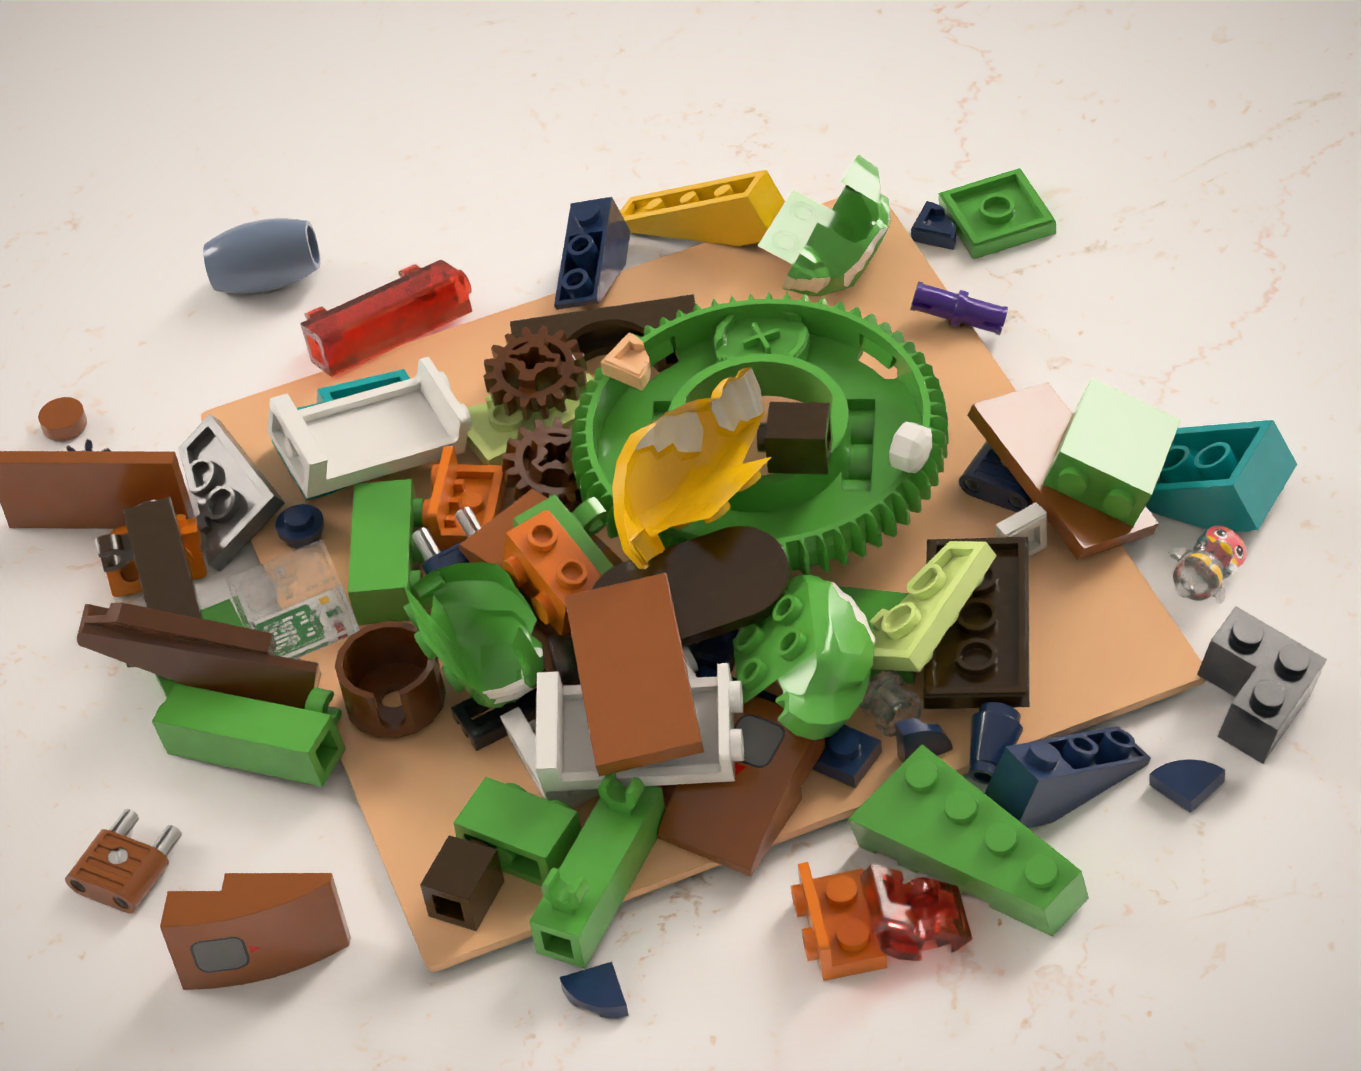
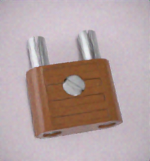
M124 809L109 830L101 829L67 874L65 882L74 892L125 913H134L169 865L167 856L181 838V830L176 826L167 825L152 846L127 837L139 821V817L135 811Z

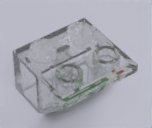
M323 540L314 541L224 578L244 627L273 633L276 642L275 656L296 659L347 638L360 630Z

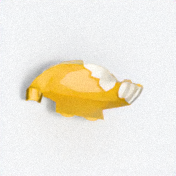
M751 367L740 369L735 378L729 377L722 380L712 391L711 398L697 399L666 412L657 420L632 433L624 444L616 461L612 484L614 519L623 552L639 569H646L649 566L647 564L648 561L665 550L658 533L672 526L679 530L698 520H704L705 523L717 520L730 509L731 505L728 500L736 492L746 490L760 479L761 473L759 469L771 457L742 464L764 415L761 389Z

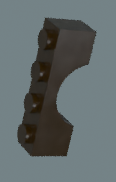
M694 294L510 321L511 335L516 339L522 337V327L526 326L531 331V334H538L542 325L547 326L550 336H553L559 330L565 331L567 342L573 339L578 341L580 353H584L585 361H588L597 356L609 354L628 333L644 337L645 326L649 325L655 329L660 327L661 317L672 321L676 319L677 310H681L684 314L693 312L695 298ZM675 348L672 354L653 365L658 372L664 371L679 361L675 354Z

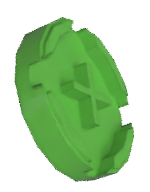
M780 311V318H752L736 321L734 314H729L717 326L713 339L717 362L751 354L785 355L806 361L810 349L807 326L802 323V318L798 314L790 311Z

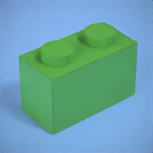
M488 777L484 778L453 822L457 838L467 841L479 840L491 848L497 849L503 872L542 886L552 867L559 870L581 832L578 811L573 810L566 803L559 800L549 801L528 793L517 784H504Z

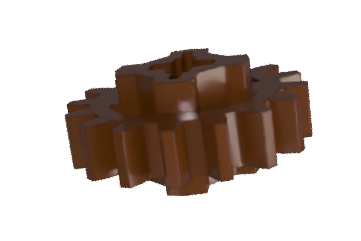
M545 325L541 326L538 334H531L527 326L522 327V337L517 339L507 333L504 335L507 345L505 347L493 345L491 347L493 358L484 359L486 374L483 377L487 393H490L493 405L499 406L503 404L505 414L511 416L517 410H521L523 420L526 421L531 418L533 412H540L543 419H548L549 409L553 407L562 413L567 411L565 400L578 401L580 396L578 387L586 386L587 383L584 353H580L578 341L573 339L567 342L565 331L559 330L553 336H550Z
M555 417L553 425L546 427L541 419L535 420L534 431L531 432L529 429L521 426L518 428L517 439H508L506 454H503L502 471L505 472V487H515V501L533 489L547 498L555 494L570 513L575 510L577 502L583 503L580 489H577L571 459L572 424L568 429L563 428L561 419ZM525 458L529 460L528 471L525 470L523 465Z

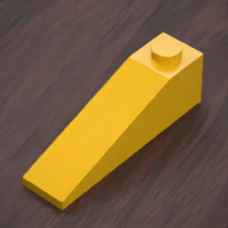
M766 169L630 197L620 212L631 233L742 246L760 243L784 205L785 200Z

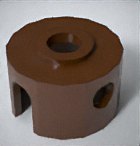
M383 621L365 626L351 635L338 650L335 670L349 720L361 732L377 738H399L417 733L432 723L443 708L446 690L440 672L438 656L430 660L423 653L414 637V634L419 630L412 624L402 621ZM393 691L400 692L401 706L387 707L382 704V699L388 693Z

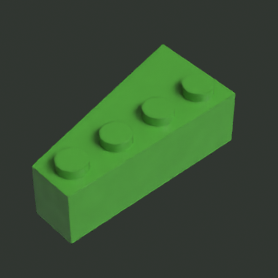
M923 744L848 818L859 847L874 854L879 852L895 859L899 866L914 873L920 871L944 882L945 887L963 896L967 893L989 903L990 908L1053 937L1089 899L1083 873L1078 867Z

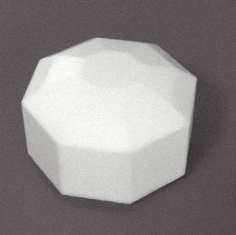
M913 422L903 423L894 434L889 449L891 466L908 473H917L927 462L932 449L931 429Z

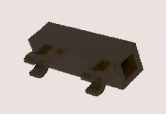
M171 497L160 500H148L140 503L138 506L123 509L128 534H106L94 539L104 572L119 570L126 566L128 562L135 561L147 608L204 619ZM126 663L127 668L135 667Z

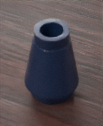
M987 702L980 706L979 712L972 715L968 776L973 781L988 785L1005 747L1017 744L1023 732V727L1020 724L1021 715L1013 707L997 702Z

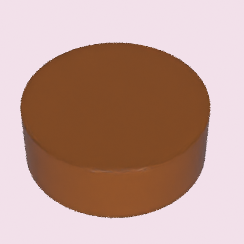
M72 397L53 399L46 403L38 414L43 434L55 441L72 439L79 435L87 425V417L82 403Z

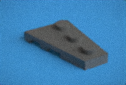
M209 414L178 449L189 492L194 494L197 500L200 514L196 516L199 531L206 535L209 549L205 551L208 565L220 572L275 515L285 502L222 421Z

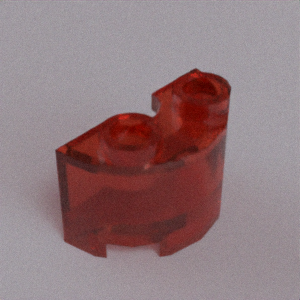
M872 863L861 873L860 884L872 932L879 942L880 950L884 954L899 960L920 961L923 960L921 951L949 944L952 953L973 940L958 886L926 877L915 878L904 884L902 883L904 881L902 871Z

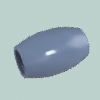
M267 218L247 222L225 230L207 241L203 246V258L209 282L215 291L250 294L280 289L309 276L318 270L321 265L317 237L312 224L308 220Z

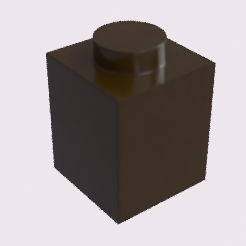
M770 402L767 422H761L757 430L758 452H766V458L771 457L767 461L768 473L828 475L833 441L830 403Z
M449 835L420 884L428 917L477 931L505 882L498 851L479 840L467 841Z

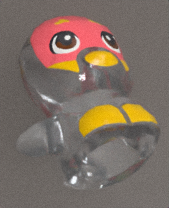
M1214 525L1200 534L1194 543L1192 551L1180 547L1169 550V556L1177 561L1173 572L1174 589L1183 598L1202 601L1213 597L1217 604H1223L1226 599V588L1223 580L1240 570L1247 557L1243 540L1232 529Z

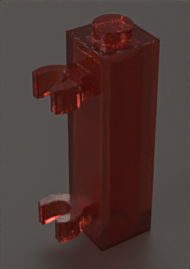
M442 259L422 268L417 264H412L398 271L400 278L328 311L323 306L304 313L307 320L301 322L300 326L311 363L333 377L473 312L469 299L472 288L467 275L461 269L458 270Z

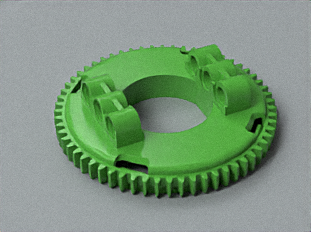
M769 292L766 299H754L751 293L748 300L735 301L733 296H731L729 303L718 305L715 299H713L711 307L703 309L695 304L693 312L688 314L677 310L676 319L672 321L661 317L660 327L655 329L646 325L644 337H637L644 344L651 366L672 354L674 348L679 361L651 379L643 391L604 375L602 368L598 367L595 370L594 380H589L586 383V393L579 396L580 404L575 409V418L572 423L571 459L577 489H580L583 502L595 497L607 511L606 515L599 519L604 523V526H607L608 537L614 538L619 535L614 519L612 484L616 461L632 433L657 420L666 412L672 411L688 402L710 398L712 391L722 380L729 377L735 378L740 369L749 367L752 368L760 386L761 396L784 397L803 403H830L833 441L828 475L785 473L761 475L755 484L744 491L736 492L728 500L731 505L730 509L717 520L710 523L698 520L679 530L672 526L658 533L664 548L727 527L748 526L757 528L770 534L781 544L787 555L791 577L792 571L800 570L803 575H811V567L819 565L822 570L829 572V561L835 558L843 565L849 564L848 552L851 551L864 557L866 556L865 543L869 542L878 548L882 546V532L885 535L895 537L897 535L896 522L908 526L910 524V512L920 513L922 511L921 499L930 500L931 486H938V473L944 472V458L948 456V412H946L944 393L941 391L939 379L933 373V367L926 364L924 354L916 352L913 342H905L902 332L896 331L892 333L889 323L883 322L877 325L875 315L870 314L862 318L858 307L846 312L845 306L840 301L834 307H830L824 297L817 303L810 302L806 294L801 300H791L788 292L783 299H773ZM780 311H790L798 314L802 318V323L807 326L810 349L806 361L785 355L751 354L717 362L713 339L717 326L729 314H734L736 321L752 318H780ZM863 352L874 357L887 369L893 366L897 368L898 377L895 379H884L872 368L859 361ZM905 422H913L931 429L932 449L927 462L917 473H908L894 468L889 461V449L894 434Z

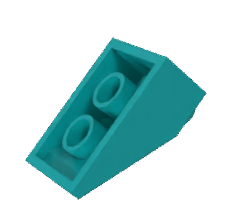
M1274 420L1180 427L1176 431L1154 491L1146 507L1152 513L1207 530L1214 525L1230 528L1234 532L1259 530L1298 464Z

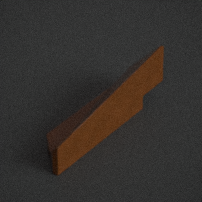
M123 602L111 603L109 608L85 604L77 633V643L81 647L180 684L305 709L308 695L314 688H318L321 678L319 664L316 662L275 656L276 642L273 633Z

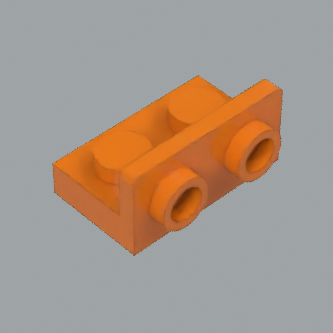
M808 862L797 864L800 884L790 886L793 905L797 918L807 916L809 928L801 929L804 949L808 962L818 960L823 981L888 968L887 955L863 868L812 878Z

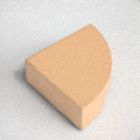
M628 333L601 361L602 372L608 377L641 391L649 382L651 375L649 355L645 350L643 342L631 333Z

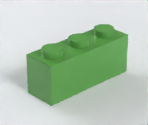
M412 479L354 484L348 595L356 625L376 624L383 621H411L404 609V606L410 603L405 587L418 600L419 595L413 588V585L423 578L422 570H417V564L425 562L424 557L412 538L413 533L417 530L419 531V527H424L422 522L424 498H416Z

